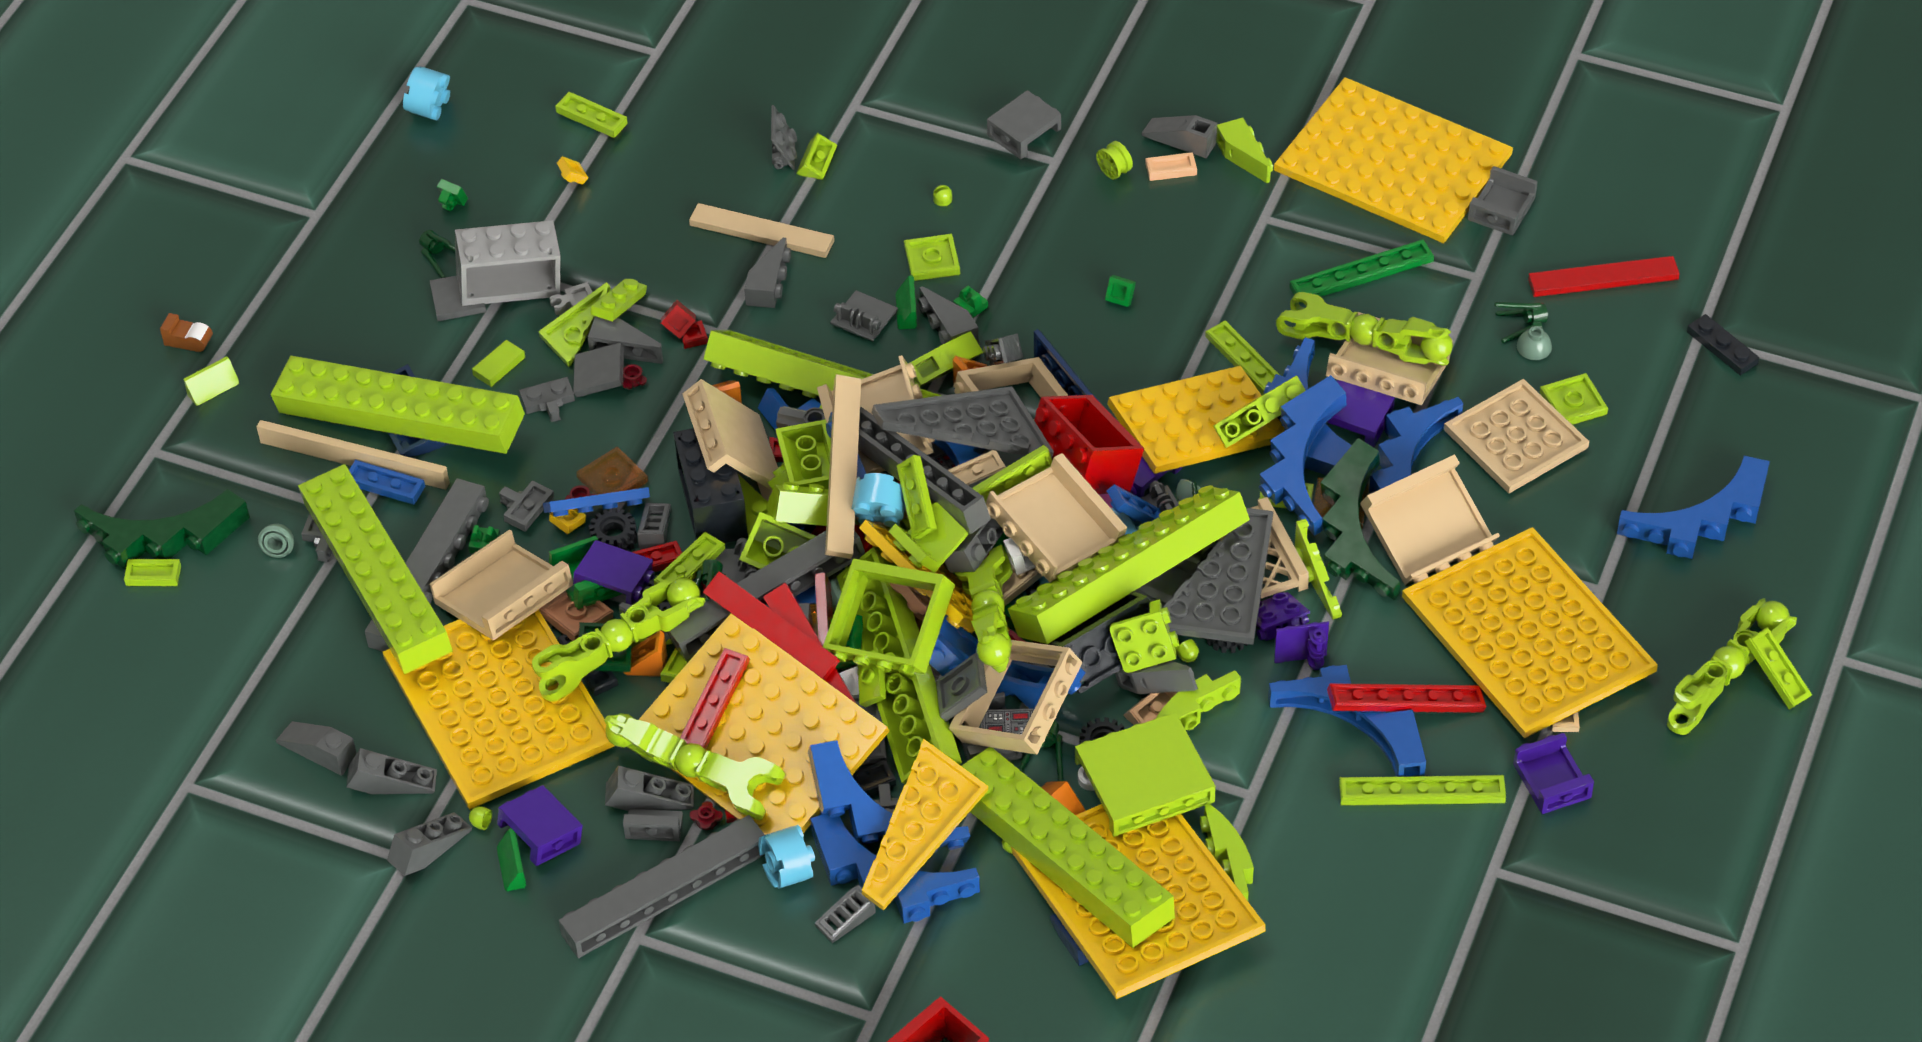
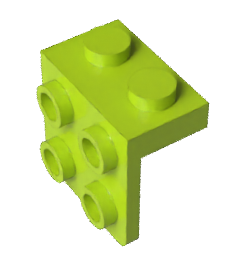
M937 502L932 504L937 529L921 539L913 538L911 529L907 532L897 524H894L888 531L895 538L893 543L902 552L908 551L911 554L909 560L918 568L925 566L934 573L968 535L967 530Z
M1160 599L1149 602L1150 613L1110 625V633L1121 665L1126 673L1176 659V647L1180 646L1176 631H1170L1168 623H1171L1170 613L1167 607H1162Z

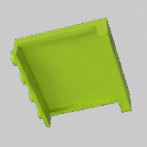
M1176 712L1159 716L1142 724H1135L1119 732H1111L1104 737L1092 741H1084L1080 745L1075 746L1076 765H1082L1109 817V829L1113 837L1215 802L1216 786Z

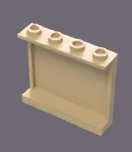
M1411 336L1412 343L1421 346L1423 337ZM1352 338L1350 342H1344L1336 355L1330 353L1326 376L1332 375L1334 379L1422 405L1446 365L1442 366L1431 362L1427 364L1404 362L1397 354L1381 350L1378 347L1375 348L1373 343L1370 345H1360Z
M901 355L899 356L901 365L861 379L860 407L871 413L875 404L923 398L918 384L914 383L913 378L917 377L913 364L907 363ZM827 384L817 387L823 413L828 423L830 413L833 410L834 390L831 391ZM898 433L926 455L934 453L932 442H935V439ZM858 450L866 474L886 471Z
M700 379L683 393V397L707 469L714 473L723 465L728 464L758 483L762 497L768 501L772 488L767 482L774 477L772 472L778 466L760 415Z
M1062 453L1053 458L1049 468L997 496L994 491H991L986 501L990 517L997 521L1003 528L1004 533L1017 544L1021 553L1030 559L1039 574L1043 575L1049 583L1056 580L1060 573L1077 567L1080 561L1097 555L1101 548L1117 543L1118 539L1125 535L1127 526Z
M1455 454L1367 495L1360 503L1404 585L1411 582L1416 584L1429 578L1428 574L1434 571L1439 573L1451 567L1450 563L1458 561L1459 563L1472 557L1471 553L1477 550L1482 552L1494 546L1493 542L1500 537L1499 533L1491 535L1455 470L1460 464Z
M508 530L429 585L436 605L490 639L495 640L573 586V580L567 563L561 561L552 566L515 544L513 533L511 530Z

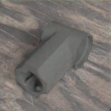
M783 406L780 407L777 413L776 425L777 428L804 424L825 420V416L821 408L814 407L806 411Z

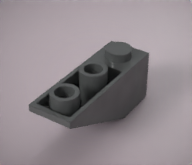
M1196 115L1152 118L1143 130L1142 136L1207 158L1217 142V122Z
M783 237L749 270L744 288L747 306L775 308L777 298L781 299L783 291L781 281H785L787 275V266L785 264L790 263L791 248H787V238Z
M923 286L919 287L920 298L917 299L919 309L922 313L925 312L927 314L931 328H936L942 345L970 331L979 344L978 326L966 309Z
M1018 333L985 341L986 346L983 347V354L985 360L990 362V365L1004 364L1024 358Z
M991 518L990 521L972 534L968 533L963 542L946 559L945 564L950 573L976 571L1004 533L1003 528L995 519Z
M1168 661L1130 673H1126L1123 669L1115 673L1120 688L1137 694L1195 691L1198 689L1191 667L1174 661Z
M360 748L349 765L347 788L369 794H433L435 792L437 769Z
M618 766L606 782L605 805L626 811L630 809H693L694 786L681 781Z
M453 812L396 833L393 837L387 861L405 876L422 870L472 831V827Z

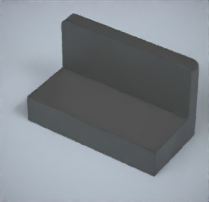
M630 809L628 814H624L623 819L625 839L680 841L683 812Z

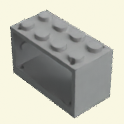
M553 220L455 230L456 275L462 306L550 298L553 295L560 294V251Z

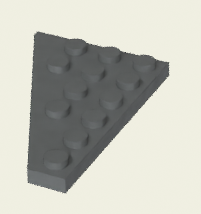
M1012 386L875 404L871 412L882 430L1026 456L1042 445L1049 449L1051 458L1054 453Z
M1247 508L1250 520L1229 532L1222 541H1219L1210 551L1207 559L1198 565L1197 571L1189 580L1186 579L1175 592L1173 599L1163 606V608L1167 607L1170 613L1171 623H1168L1171 632L1176 631L1177 635L1254 644L1274 511Z

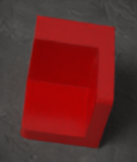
M678 300L672 304L661 318V324L679 339L696 321V315Z

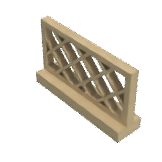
M1268 497L1259 499L1258 506L1252 507L1253 509L1274 511L1268 554L1278 558L1276 565L1266 562L1265 569L1271 570L1272 573L1269 578L1264 577L1263 584L1265 586L1262 589L1261 598L1295 587L1298 592L1308 589V570ZM1227 534L1218 539L1217 541H1222L1227 536ZM1277 573L1286 575L1289 578L1288 581L1282 583L1273 579Z

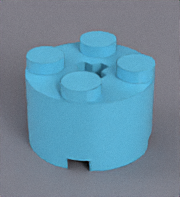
M415 67L406 85L410 88L409 94L404 93V110L438 120L441 114L442 103L447 104L450 97V90H447L450 76L425 67Z
M882 473L864 474V479H860V477L856 479L851 509L859 517L858 522L860 524L868 520L873 523H884L888 527H893L894 524L899 526L900 521L904 517L905 501L901 484L893 481L894 476Z
M799 825L766 834L759 838L760 856L765 854L766 863L762 865L768 880L774 888H783L813 877L811 862L815 861L814 852L810 845H805L803 832Z

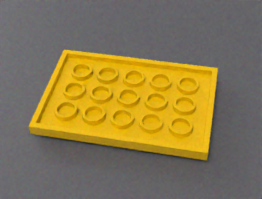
M1241 366L1111 396L1107 403L1120 424L1145 448L1142 457L1154 474L1271 445V439L1285 431L1280 420L1276 417L1266 425L1225 448L1213 425L1262 396Z
M865 520L859 527L866 534L865 540L872 546L879 547L882 550L881 556L888 562L895 563L898 567L934 573L925 566L918 568L909 560L911 554L908 551L902 552L893 543L895 538L888 532L889 528ZM942 565L935 573L945 575L955 584L946 611L948 615L946 620L958 629L961 626L966 631L973 633L975 630L971 623L973 621L971 610L973 600L971 595L964 592L962 581L957 579L954 573H950ZM915 588L919 593L924 596L927 595L931 599L933 591Z

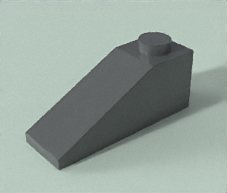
M595 316L588 335L589 350L621 342L624 347V359L663 363L661 343L619 318L612 322Z
M292 721L276 739L277 744L341 776L349 768L351 761L357 754L352 737L328 726Z

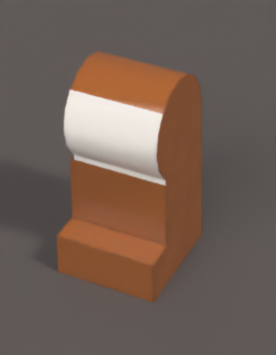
M172 313L168 314L160 328L165 346L195 352L203 351L213 335L209 326L203 323L180 320L177 314Z

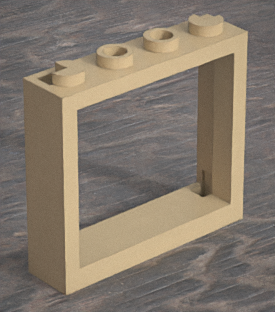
M1039 357L958 371L956 382L953 385L955 387V394L1029 382L1040 397L1068 396Z
M1011 640V655L1006 670L999 673L992 666L984 664L987 693L956 714L949 729L962 743L1037 755L1079 672L1082 661L1068 647ZM1012 660L1056 666L1022 735L979 728Z

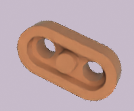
M890 583L893 590L902 594L907 600V606L913 613L926 614L930 598L927 595H922L914 587Z

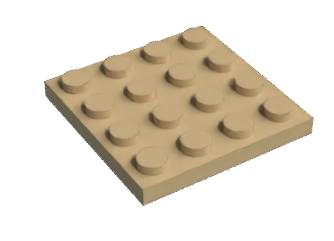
M1524 379L1444 423V431L1508 493L1513 492L1579 454L1589 446V441Z

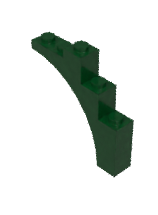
M1358 438L1320 482L1323 498L1330 504H1334L1322 518L1324 533L1330 539L1336 540L1324 554L1325 567L1333 576H1340L1345 580L1353 573L1357 580L1362 583H1369L1381 596H1389L1395 600L1401 593L1400 581L1385 570L1374 557L1363 537L1360 526V503L1369 479L1380 464V456L1377 449Z
M228 489L212 501L194 510L155 520L114 518L97 513L82 504L74 510L77 519L76 525L79 530L84 534L89 533L95 537L96 541L104 546L106 559L111 564H118L124 569L127 567L128 559H138L146 551L154 558L170 559L185 545H188L191 549L199 550L207 555L250 518L246 501Z

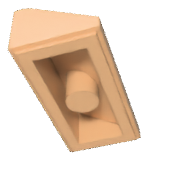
M1149 693L1128 710L1124 717L1133 725L1154 720L1163 707L1177 693Z

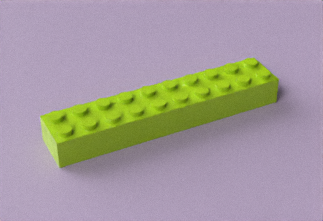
M711 330L703 359L711 362V366L722 370H725V368L734 369V374L748 377V375L757 376V381L771 384V382L780 383V388L794 391V389L803 390L802 395L812 398L819 396L817 387L827 384L831 391L834 390L836 374L861 379L874 375L731 330ZM920 389L923 398L943 396Z
M291 355L271 393L279 413L507 454L525 415L518 395Z
M343 464L298 485L307 510L403 673L406 674L452 652L453 650L444 626L347 466Z
M1211 485L1202 487L1198 490V494L1179 501L1178 506L1161 512L1158 515L1159 517L1153 521L1141 524L1137 531L1121 536L1118 542L1112 546L1101 548L1097 555L1080 561L1078 566L1070 571L1060 573L1057 579L1051 583L1040 585L1033 594L1017 599L1016 604L1009 607L1008 611L1018 637L1049 644L1246 523L1250 518L1241 493L1228 490L1227 488H1216Z
M876 547L871 548L859 558V560L897 566L895 563H890L881 556L882 550ZM850 566L837 576L841 592ZM868 579L857 611V615L863 616L861 650L872 651L879 648L886 655L911 659L919 635V629L913 612L907 606V600L902 594L894 591L890 583ZM930 664L926 674L914 673V676L903 674L899 669L892 668L891 671H885L886 699L878 702L877 706L883 724L890 730L887 738L901 783L906 785L923 739L960 765L962 761L953 733L949 729V721H945L940 717L937 686Z
M988 747L961 765L988 786L987 793L970 812L1132 948L1175 918L1174 896L994 748Z

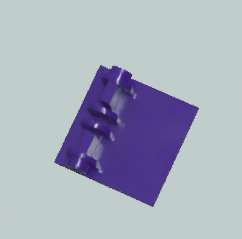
M1288 592L1276 593L1273 597L1260 601L1257 626L1260 628V630H1257L1258 638L1268 641L1276 637V629L1286 626L1305 625L1309 622L1307 614H1310V611Z
M1329 621L1276 629L1274 663L1307 659L1309 666L1313 670L1322 668L1324 666L1323 657L1327 656Z

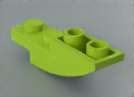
M972 332L963 334L910 362L913 364L917 377L913 378L914 383L918 384L919 388L933 380L953 371V358L955 356L972 360L983 354Z
M1296 375L1213 425L1225 448L1280 416L1281 406L1306 390Z
M1235 670L1214 681L1205 674L1195 680L1198 689L1195 691L1178 692L1163 707L1157 717L1176 712L1185 730H1191L1200 724L1201 712H1207L1214 706L1226 700H1232L1240 694L1241 677Z
M1211 804L1204 805V816H1200L1202 833L1207 832L1208 836L1205 839V846L1217 862L1222 864L1224 871L1248 901L1249 892L1247 884L1253 883L1254 873L1250 854L1233 825Z

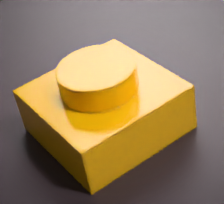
M563 156L557 162L562 172V177L568 182L574 181L583 185L588 179L579 162Z
M577 508L569 509V515L553 517V512H551L549 521L566 534H569L586 522V515L578 513Z

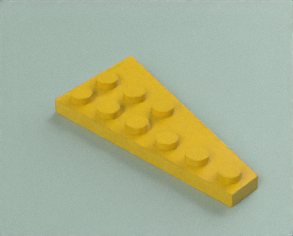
M925 739L922 741L917 758L911 768V773L901 792L886 834L881 841L877 856L872 863L862 888V895L883 911L988 791V786Z

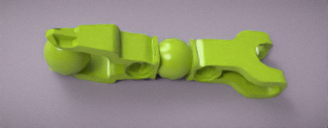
M1305 292L1296 293L1290 301L1291 310H1285L1276 320V327L1279 333L1284 336L1296 339L1319 336L1334 340L1346 339L1348 342L1353 338L1360 345H1370L1373 343L1375 348L1378 347L1381 350L1397 354L1404 362L1419 364L1431 362L1445 366L1449 364L1447 357L1451 354L1453 348L1452 338L1449 336L1451 331L1447 328L1436 327L1432 322L1416 317H1411L1408 321L1385 320V318L1381 317L1378 321L1370 314H1360L1358 316V312L1353 313L1349 309L1329 305L1319 295ZM1299 302H1303L1306 305V308L1301 307L1299 305ZM1284 321L1296 323V325L1290 327ZM1411 336L1423 337L1421 346L1413 344Z
M1002 545L992 548L989 555L982 561L975 572H955L957 579L962 581L964 592L971 595L973 600L971 605L973 621L971 623L978 637L977 656L985 665L992 666L999 673L1006 670L1012 647L1004 615L1005 603L1002 586L1011 577L1013 570Z
M680 574L670 581L664 580L644 590L643 598L630 606L626 613H621V619L609 620L601 627V630L596 628L595 632L586 633L567 645H551L538 653L532 660V667L534 672L542 678L539 682V690L542 697L551 702L563 698L576 689L585 675L605 663L608 657L612 658V652L626 650L631 645L632 640L636 643L638 639H644L660 630L669 632L689 618L692 611L702 607L706 602L705 598L700 597V589L697 584L691 579H686L685 574ZM667 599L671 608L661 611L656 607ZM544 662L552 663L548 667H541V664ZM559 683L558 688L555 690H547L548 687Z
M1765 598L1760 599L1756 605L1749 608L1741 615L1733 640L1730 639L1727 646L1716 650L1710 661L1706 662L1694 675H1687L1676 686L1673 700L1677 703L1669 713L1667 727L1676 734H1688L1700 722L1708 707L1722 693L1724 685L1728 686L1730 679L1740 676L1746 665L1755 659L1744 642L1758 633L1749 630L1755 621H1757L1758 627L1762 630L1768 627L1777 642L1780 643L1784 639L1785 633L1796 625L1797 617H1791L1788 609L1781 602H1766ZM1682 714L1688 718V722L1683 724L1675 721Z
M629 714L608 715L604 720L606 723V737L616 747H628L650 762L653 761L676 771L678 770L686 777H698L700 781L728 793L730 800L739 813L745 816L750 815L751 818L756 820H762L766 810L760 801L752 797L755 788L765 782L779 785L786 776L779 766L761 757H752L743 762H737L709 750L706 751L699 744H687L685 740L658 728L652 723L636 720Z

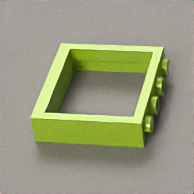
M853 559L823 648L836 656L840 662H846L849 659L860 666L868 667L869 664H874L877 668L885 671H891L892 668L899 669L901 673L914 676V673L926 674L955 584L943 574ZM868 579L933 591L911 659L846 647Z

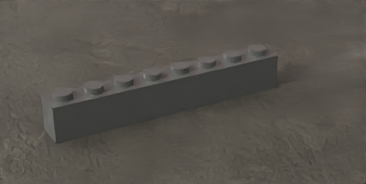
M860 407L858 450L899 481L897 465L913 455L921 456L931 504L939 503L969 534H972L991 520L982 495L898 433L882 430L874 416Z
M457 478L405 563L430 604L433 595L429 584L453 567L456 555L459 550L464 548L466 538L473 531L474 525H477L481 513L485 512L488 507L489 499L486 496L485 486ZM371 620L365 630L368 647L382 652L388 650V645L373 620Z
M826 531L736 584L767 605L763 596L782 584L786 583L793 595L797 596L815 585L816 574L825 572L826 576L829 577L851 564L853 559H859L865 554V550L859 535L854 531L853 556L851 559L825 555ZM709 599L702 607L692 611L689 618L667 632L671 643L686 661L691 659L730 615V612L712 599Z
M750 815L735 820L730 826L710 834L703 841L686 847L683 852L672 858L664 859L652 869L639 873L634 879L623 885H617L603 896L594 898L585 906L565 914L563 918L559 919L562 937L577 958L586 955L764 856H760L758 842L759 838L765 836V834Z

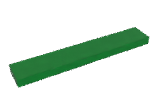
M1423 239L1292 280L1289 287L1294 295L1298 292H1305L1323 297L1434 262V255Z

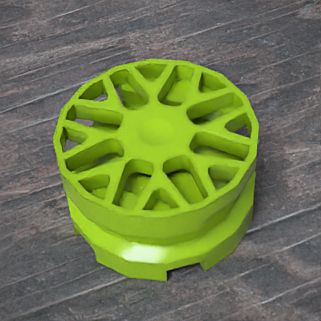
M1118 141L1109 143L1106 149H1100L1096 153L1099 167L1110 179L1119 178L1121 173H1127L1133 167L1130 153Z

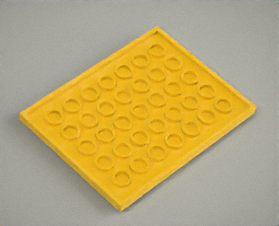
M1344 77L1275 162L1274 171L1441 243H1445L1468 213L1473 197L1478 198L1490 178L1491 168L1493 166L1502 168L1512 155L1513 147Z
M1533 527L1402 590V598L1524 738L1657 672L1658 664Z
M539 609L495 640L490 639L460 619L449 623L444 628L453 651L406 674L403 673L390 649L383 651V657L469 810L615 746L607 739L605 719L582 681H580L573 692L557 701L551 702L542 697L539 690V682L542 678L534 672L532 660L538 653L551 645L559 644ZM544 662L541 664V667H548L552 663ZM559 683L548 687L547 690H555L558 688Z
M730 613L639 720L652 723L658 728L680 738L724 648L747 655L750 661L706 751L709 750L737 762H743L752 757H761L779 766L786 774L782 783L775 785L765 782L758 785L753 792L752 797L760 801L766 810L762 820H753L765 835L795 825H799L804 833L811 825L810 818L816 817L821 813L808 756L810 745L837 740L844 762L851 775H853L890 730L886 725L765 636ZM672 769L722 809L731 813L737 820L746 817L737 811L728 793L700 781L698 777H686L678 770Z
M1102 804L1076 815L1174 896L1175 918L1134 948L1011 847L1012 854L1116 999L1266 931L1263 920L1182 814L1113 837L1109 829V817Z

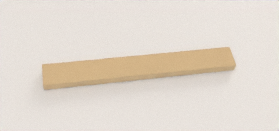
M836 374L833 391L825 555L851 559L853 556L855 511L851 508L857 479L861 378Z
M260 420L256 426L260 443L350 466H352L355 460L423 479L425 485L445 490L450 484L446 466Z

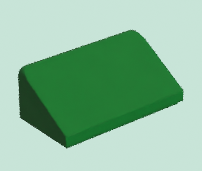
M911 275L906 278L895 294L896 307L898 308V329H916L917 327L914 277Z
M509 828L497 846L505 891L517 890L526 886L516 833L512 828Z

